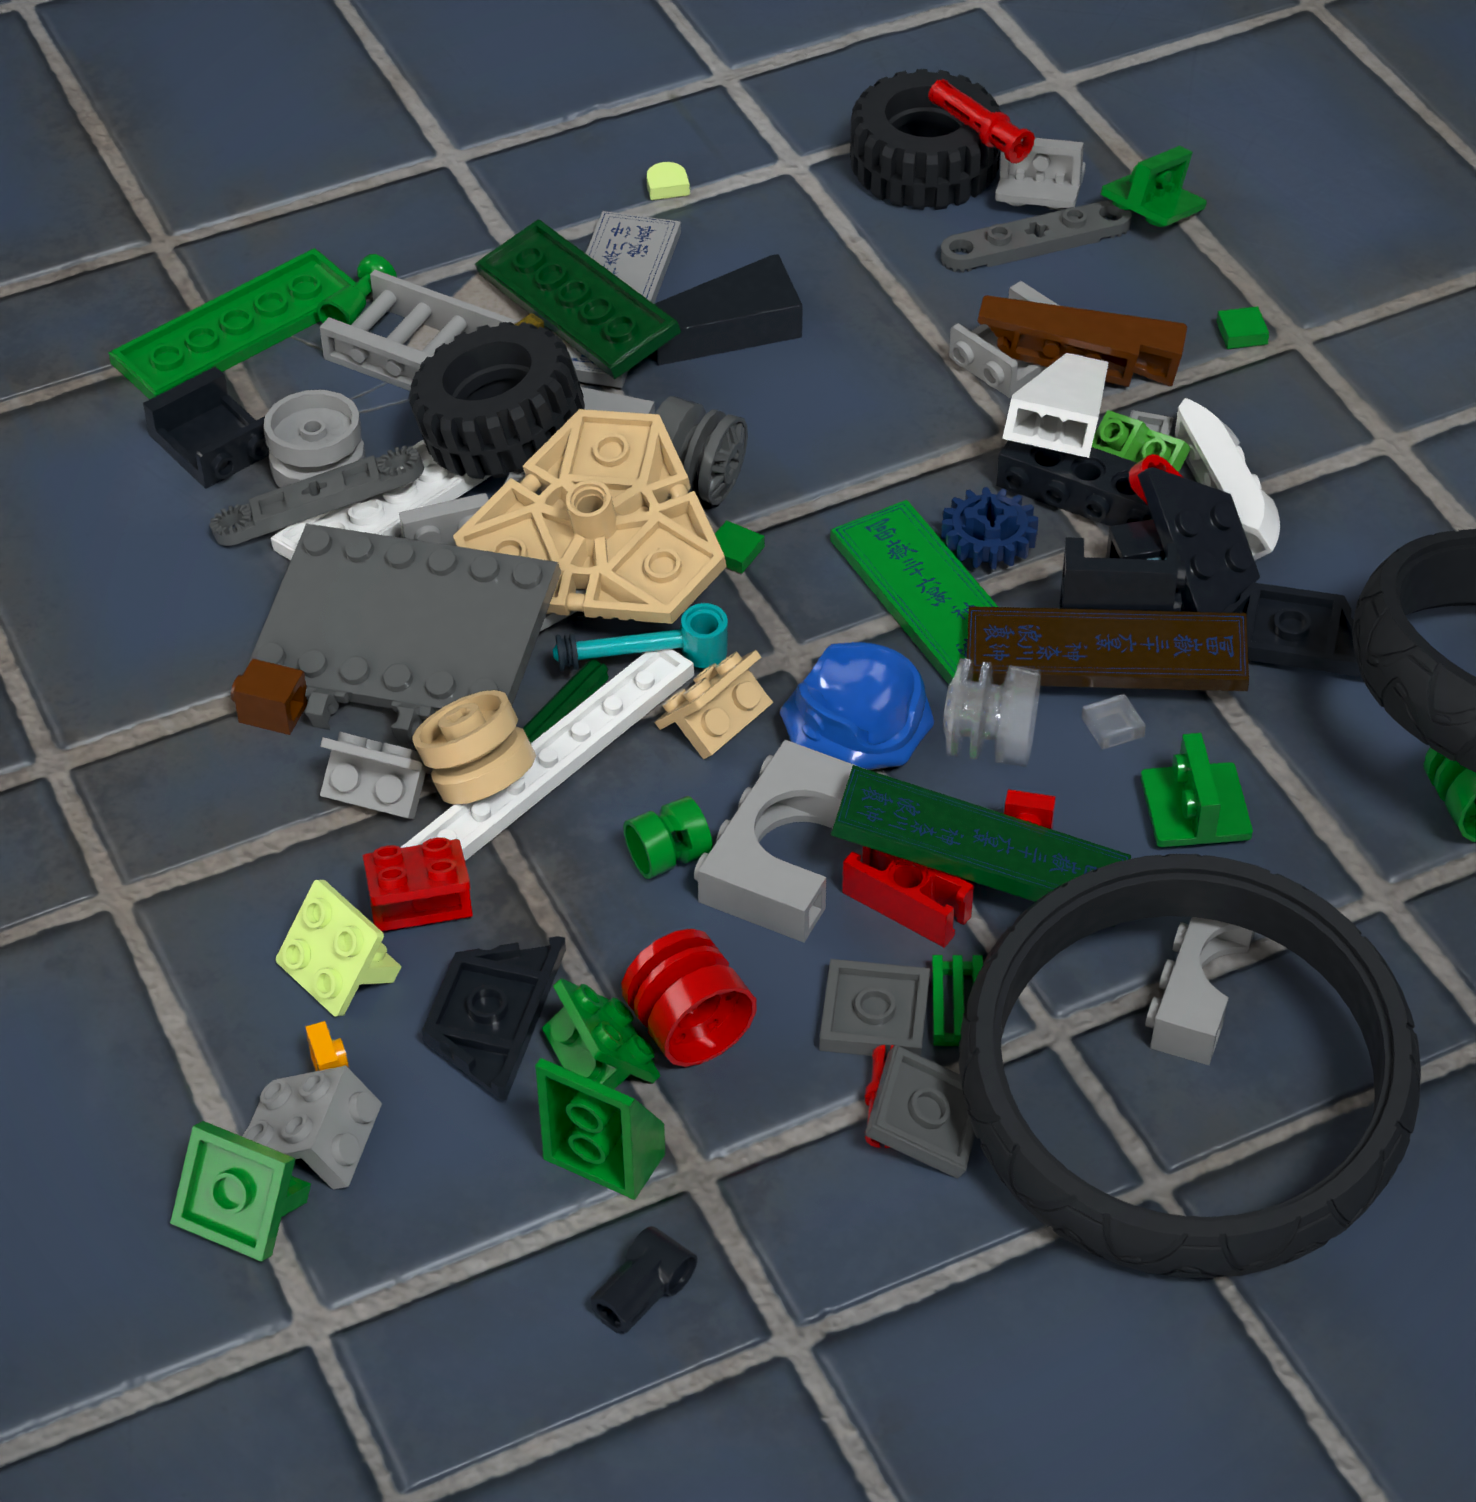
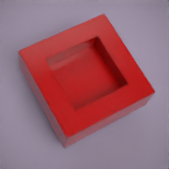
M1008 789L1004 814L1053 830L1056 796Z

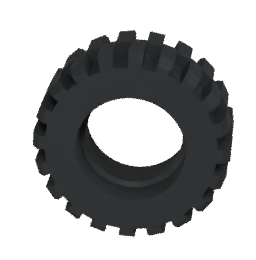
M916 69L914 73H907L906 71L897 72L892 78L885 76L877 80L874 87L870 85L855 102L851 116L850 159L851 168L858 181L867 191L871 189L875 197L881 200L887 198L892 205L899 207L910 205L916 210H924V207H935V210L945 209L948 204L953 203L958 206L966 203L970 196L975 198L980 195L997 176L1001 150L995 146L988 147L983 144L979 133L940 106L932 103L928 95L930 88L937 80L940 79L942 81V79H945L993 113L1001 112L996 100L991 94H988L979 83L972 84L968 77L960 74L956 77L950 75L949 71L938 70L937 73L928 72V69Z
M500 322L499 326L495 327L484 325L477 327L475 332L469 334L463 332L455 336L454 341L449 344L443 343L435 349L433 357H426L421 363L419 372H416L409 394V402L428 453L432 455L433 460L439 466L456 475L463 477L467 473L473 479H484L485 475L501 478L507 477L509 472H524L523 465L579 409H585L584 395L565 343L549 330L541 326L537 328L531 323L521 322L520 325H514L512 322Z

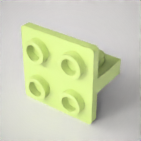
M315 880L276 956V962L333 1016L345 1015L359 985L394 983L402 967L386 953L387 948L382 943L384 938L383 932L325 880Z

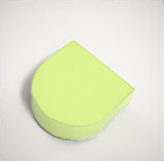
M661 162L648 169L647 189L651 200L690 195L687 173L681 165L673 162Z

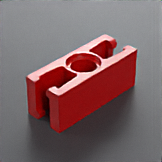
M863 846L862 862H860L861 855L853 851L843 861L842 893L943 948L948 945L955 935V929H953L954 916L957 917V922L965 925L972 917L974 885L957 876Z

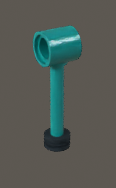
M700 603L689 607L683 613L679 630L577 642L574 633H569V638H566V635H564L563 639L558 634L555 635L556 645L553 648V658L558 661L559 671L561 672L565 671V666H568V669H570V666L573 665V670L579 669L578 660L682 648V656L693 662L694 667L707 668L713 663L718 665L727 656L728 619L726 613L720 607L709 603Z

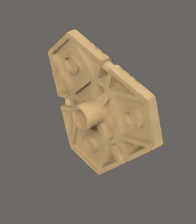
M579 409L523 465L526 477L520 483L510 478L453 535L457 547L558 562L561 575L546 614L556 613V615L568 616L571 611L584 612L585 617L591 618L602 616L603 619H613L615 617L619 618V620L634 619L635 621L673 624L727 567L723 551L695 491L688 493L690 490L689 478L659 414ZM538 489L542 491L540 495L535 493ZM576 589H585L586 594L576 593Z

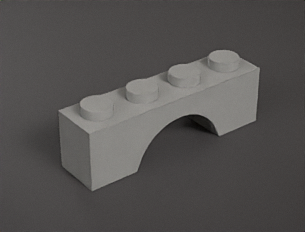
M1192 917L1189 924L1180 922L1173 944V951L1179 952L1177 960L1167 959L1159 984V988L1165 990L1163 999L1153 997L1145 1023L1146 1027L1153 1028L1150 1049L1210 1065L1223 1027L1229 997L1221 993L1209 982L1202 968L1210 961L1223 955L1248 953L1255 932L1240 926L1211 919Z

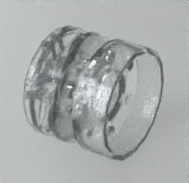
M960 658L956 674L952 682L949 683L945 702L943 729L946 736V755L959 757L964 737H971L970 759L977 760L982 752L985 740L994 741L996 763L1027 767L1036 724L1041 669L1009 665L1003 684L997 685L993 684L992 662H983L979 682L972 681L973 660Z

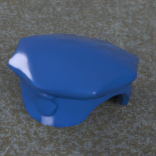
M864 642L838 643L827 647L809 675L797 685L780 709V715L791 742L867 770L906 764L917 746L934 725V718L925 692V685L920 672L914 664L893 649Z

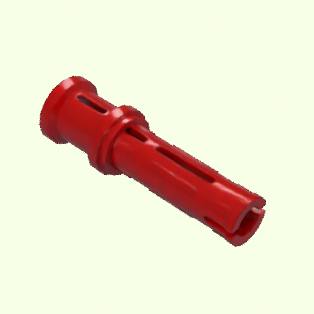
M940 79L937 80L930 88L928 98L932 103L940 106L949 114L979 133L983 144L988 147L995 146L1004 152L1005 158L1012 164L1023 161L1031 152L1035 141L1034 134L1027 128L1019 129L1013 125L1010 117L1003 112L993 113L945 79H942V81Z

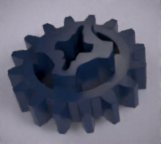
M983 487L981 495H976L971 490H967L965 500L954 497L952 498L951 508H944L941 539L946 540V546L951 551L957 550V559L959 561H963L968 557L972 558L973 567L978 568L982 561L988 562L991 569H996L999 561H1004L1010 567L1014 566L1015 555L1026 559L1029 548L1036 547L1039 519L1033 516L1034 507L1032 505L1022 506L1021 495L1014 496L1011 499L1007 498L1006 489H1001L997 495L991 494L988 487Z

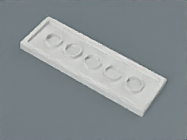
M421 440L412 446L418 450L424 464V471L418 479L407 485L375 495V497L367 502L353 503L290 525L270 538L273 550L291 560L306 523L399 537L401 534L399 512L455 500L492 475H485L484 479H473L467 473L463 477L456 475L439 466L433 460L432 455L428 453L424 440Z

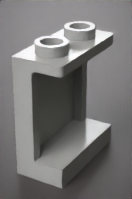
M1022 281L1009 288L1010 299L1058 305ZM959 323L951 327L949 358L1008 398H1011L1015 392L1048 368L1012 359L1000 351L997 347L998 338L988 325L982 324L972 331Z

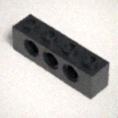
M1011 440L1007 441L999 453L996 486L1108 526L1153 519L1149 506L1134 492L1129 482V471L1137 462L1091 447L1090 456L1087 458Z

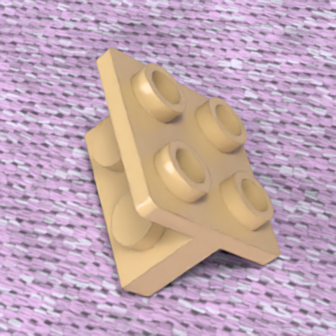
M754 650L741 657L736 651L718 665L713 663L693 679L696 684L687 691L682 689L662 705L666 713L654 723L661 730L676 722L703 759L712 756L773 703L749 671V668L761 658V655L757 650Z

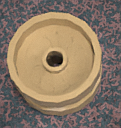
M491 690L462 697L439 709L416 729L412 738L414 746L424 765L433 768L431 777L444 802L453 805L468 804L487 798L520 779L533 765L536 758L535 751L524 729L516 727L518 718L506 693Z

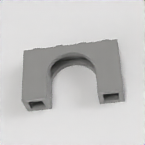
M784 740L774 756L768 755L760 770L759 779L754 787H747L744 790L739 801L738 811L732 820L726 819L722 823L717 835L716 844L710 853L705 852L699 858L694 871V879L698 881L699 903L804 943L826 909V877L772 856L759 842L771 830L793 822H812L833 829L854 764Z

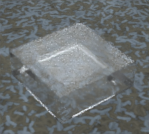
M1125 694L1083 706L1081 718L1102 750L1145 736L1146 725Z

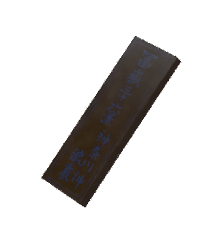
M969 606L966 684L1248 691L1249 665L1246 613Z

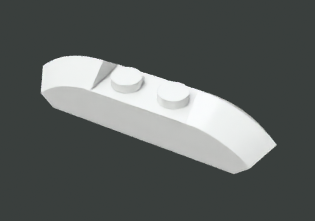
M1185 398L1178 407L1174 437L1186 441L1190 446L1191 450L1185 461L1196 481L1231 494L1254 560H1257L1271 553L1278 541L1280 519L1274 501L1261 489L1257 475L1251 474L1248 469L1243 450L1238 445L1240 441L1233 431L1208 409Z

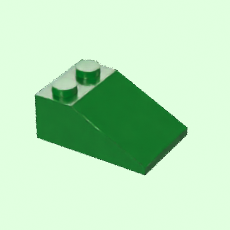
M540 1058L535 1068L544 1160L635 1200L666 1154L664 1123L636 1099Z

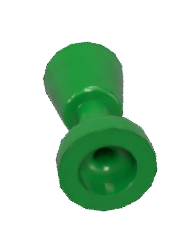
M377 254L365 256L357 267L359 281L354 286L343 287L318 304L317 314L320 321L324 323L330 317L351 325L362 313L366 306L365 298L372 292L370 274L377 270L397 277L393 266L385 258Z

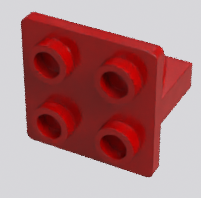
M432 838L425 841L422 845L403 848L388 845L363 855L373 924L381 931L473 917L469 891L471 890L470 879L459 839Z

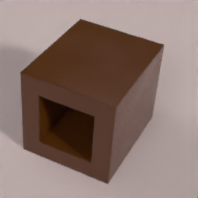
M252 658L243 675H238L232 685L231 699L236 704L239 723L290 735L308 704L307 697H305L307 688L304 671Z

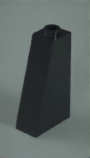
M779 254L770 255L655 303L657 307L678 321L681 333L653 352L658 366L802 338L803 305Z

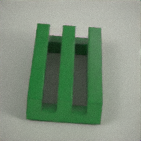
M932 955L933 1046H959L964 1014L963 975L972 976L973 987L983 965V955H973L972 962L963 961V955H952V961H943L942 955ZM943 975H952L954 1033H944Z

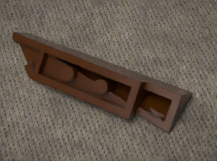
M989 295L983 297L977 319L980 325H988L998 338L997 347L1012 359L1049 367L1066 353L1107 361L1108 367L1105 381L1127 387L1130 386L1133 372L1162 384L1173 386L1187 332V325L1179 322Z

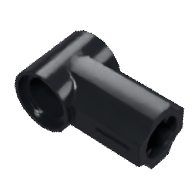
M649 1226L631 1244L625 1263L591 1297V1308L608 1328L616 1333L618 1331L627 1333L664 1294L673 1296L685 1287L696 1269L698 1258L694 1253L658 1228Z

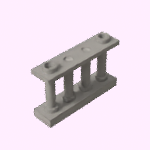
M374 270L370 274L373 302L351 325L329 317L320 326L325 360L411 391L415 373L419 372L421 363L426 357H433L435 349L440 345L453 342L454 337L463 332H466V334L475 332L477 327L484 325L495 327L499 326L500 322H512L514 325H517V320ZM387 311L405 317L387 338L368 332ZM422 324L441 330L422 351L403 345Z

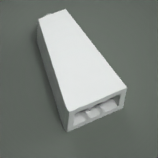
M1070 353L1064 354L1012 395L1002 439L1089 458L1099 418L1108 362Z

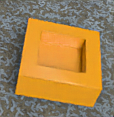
M325 1021L305 1026L310 1057L315 1071L345 1065L349 1068L341 1038L331 1039Z

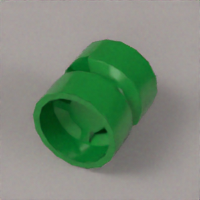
M684 796L662 805L659 815L653 811H648L625 820L623 824L624 837L635 866L646 879H651L673 870L676 866V860L687 864L699 859L705 852L709 854L713 848L707 821L700 807L690 796Z

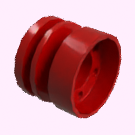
M692 928L674 931L650 944L629 965L621 982L622 997L634 1011L637 1018L648 1028V1033L663 1054L674 1065L688 1067L703 1064L720 1056L739 1041L749 1029L757 1012L755 996L735 970L729 967V962L706 932Z

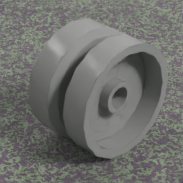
M305 390L291 394L273 404L265 415L263 427L266 444L270 450L269 463L271 474L280 488L366 458L364 442L361 439L360 413L355 403L341 393L328 390Z

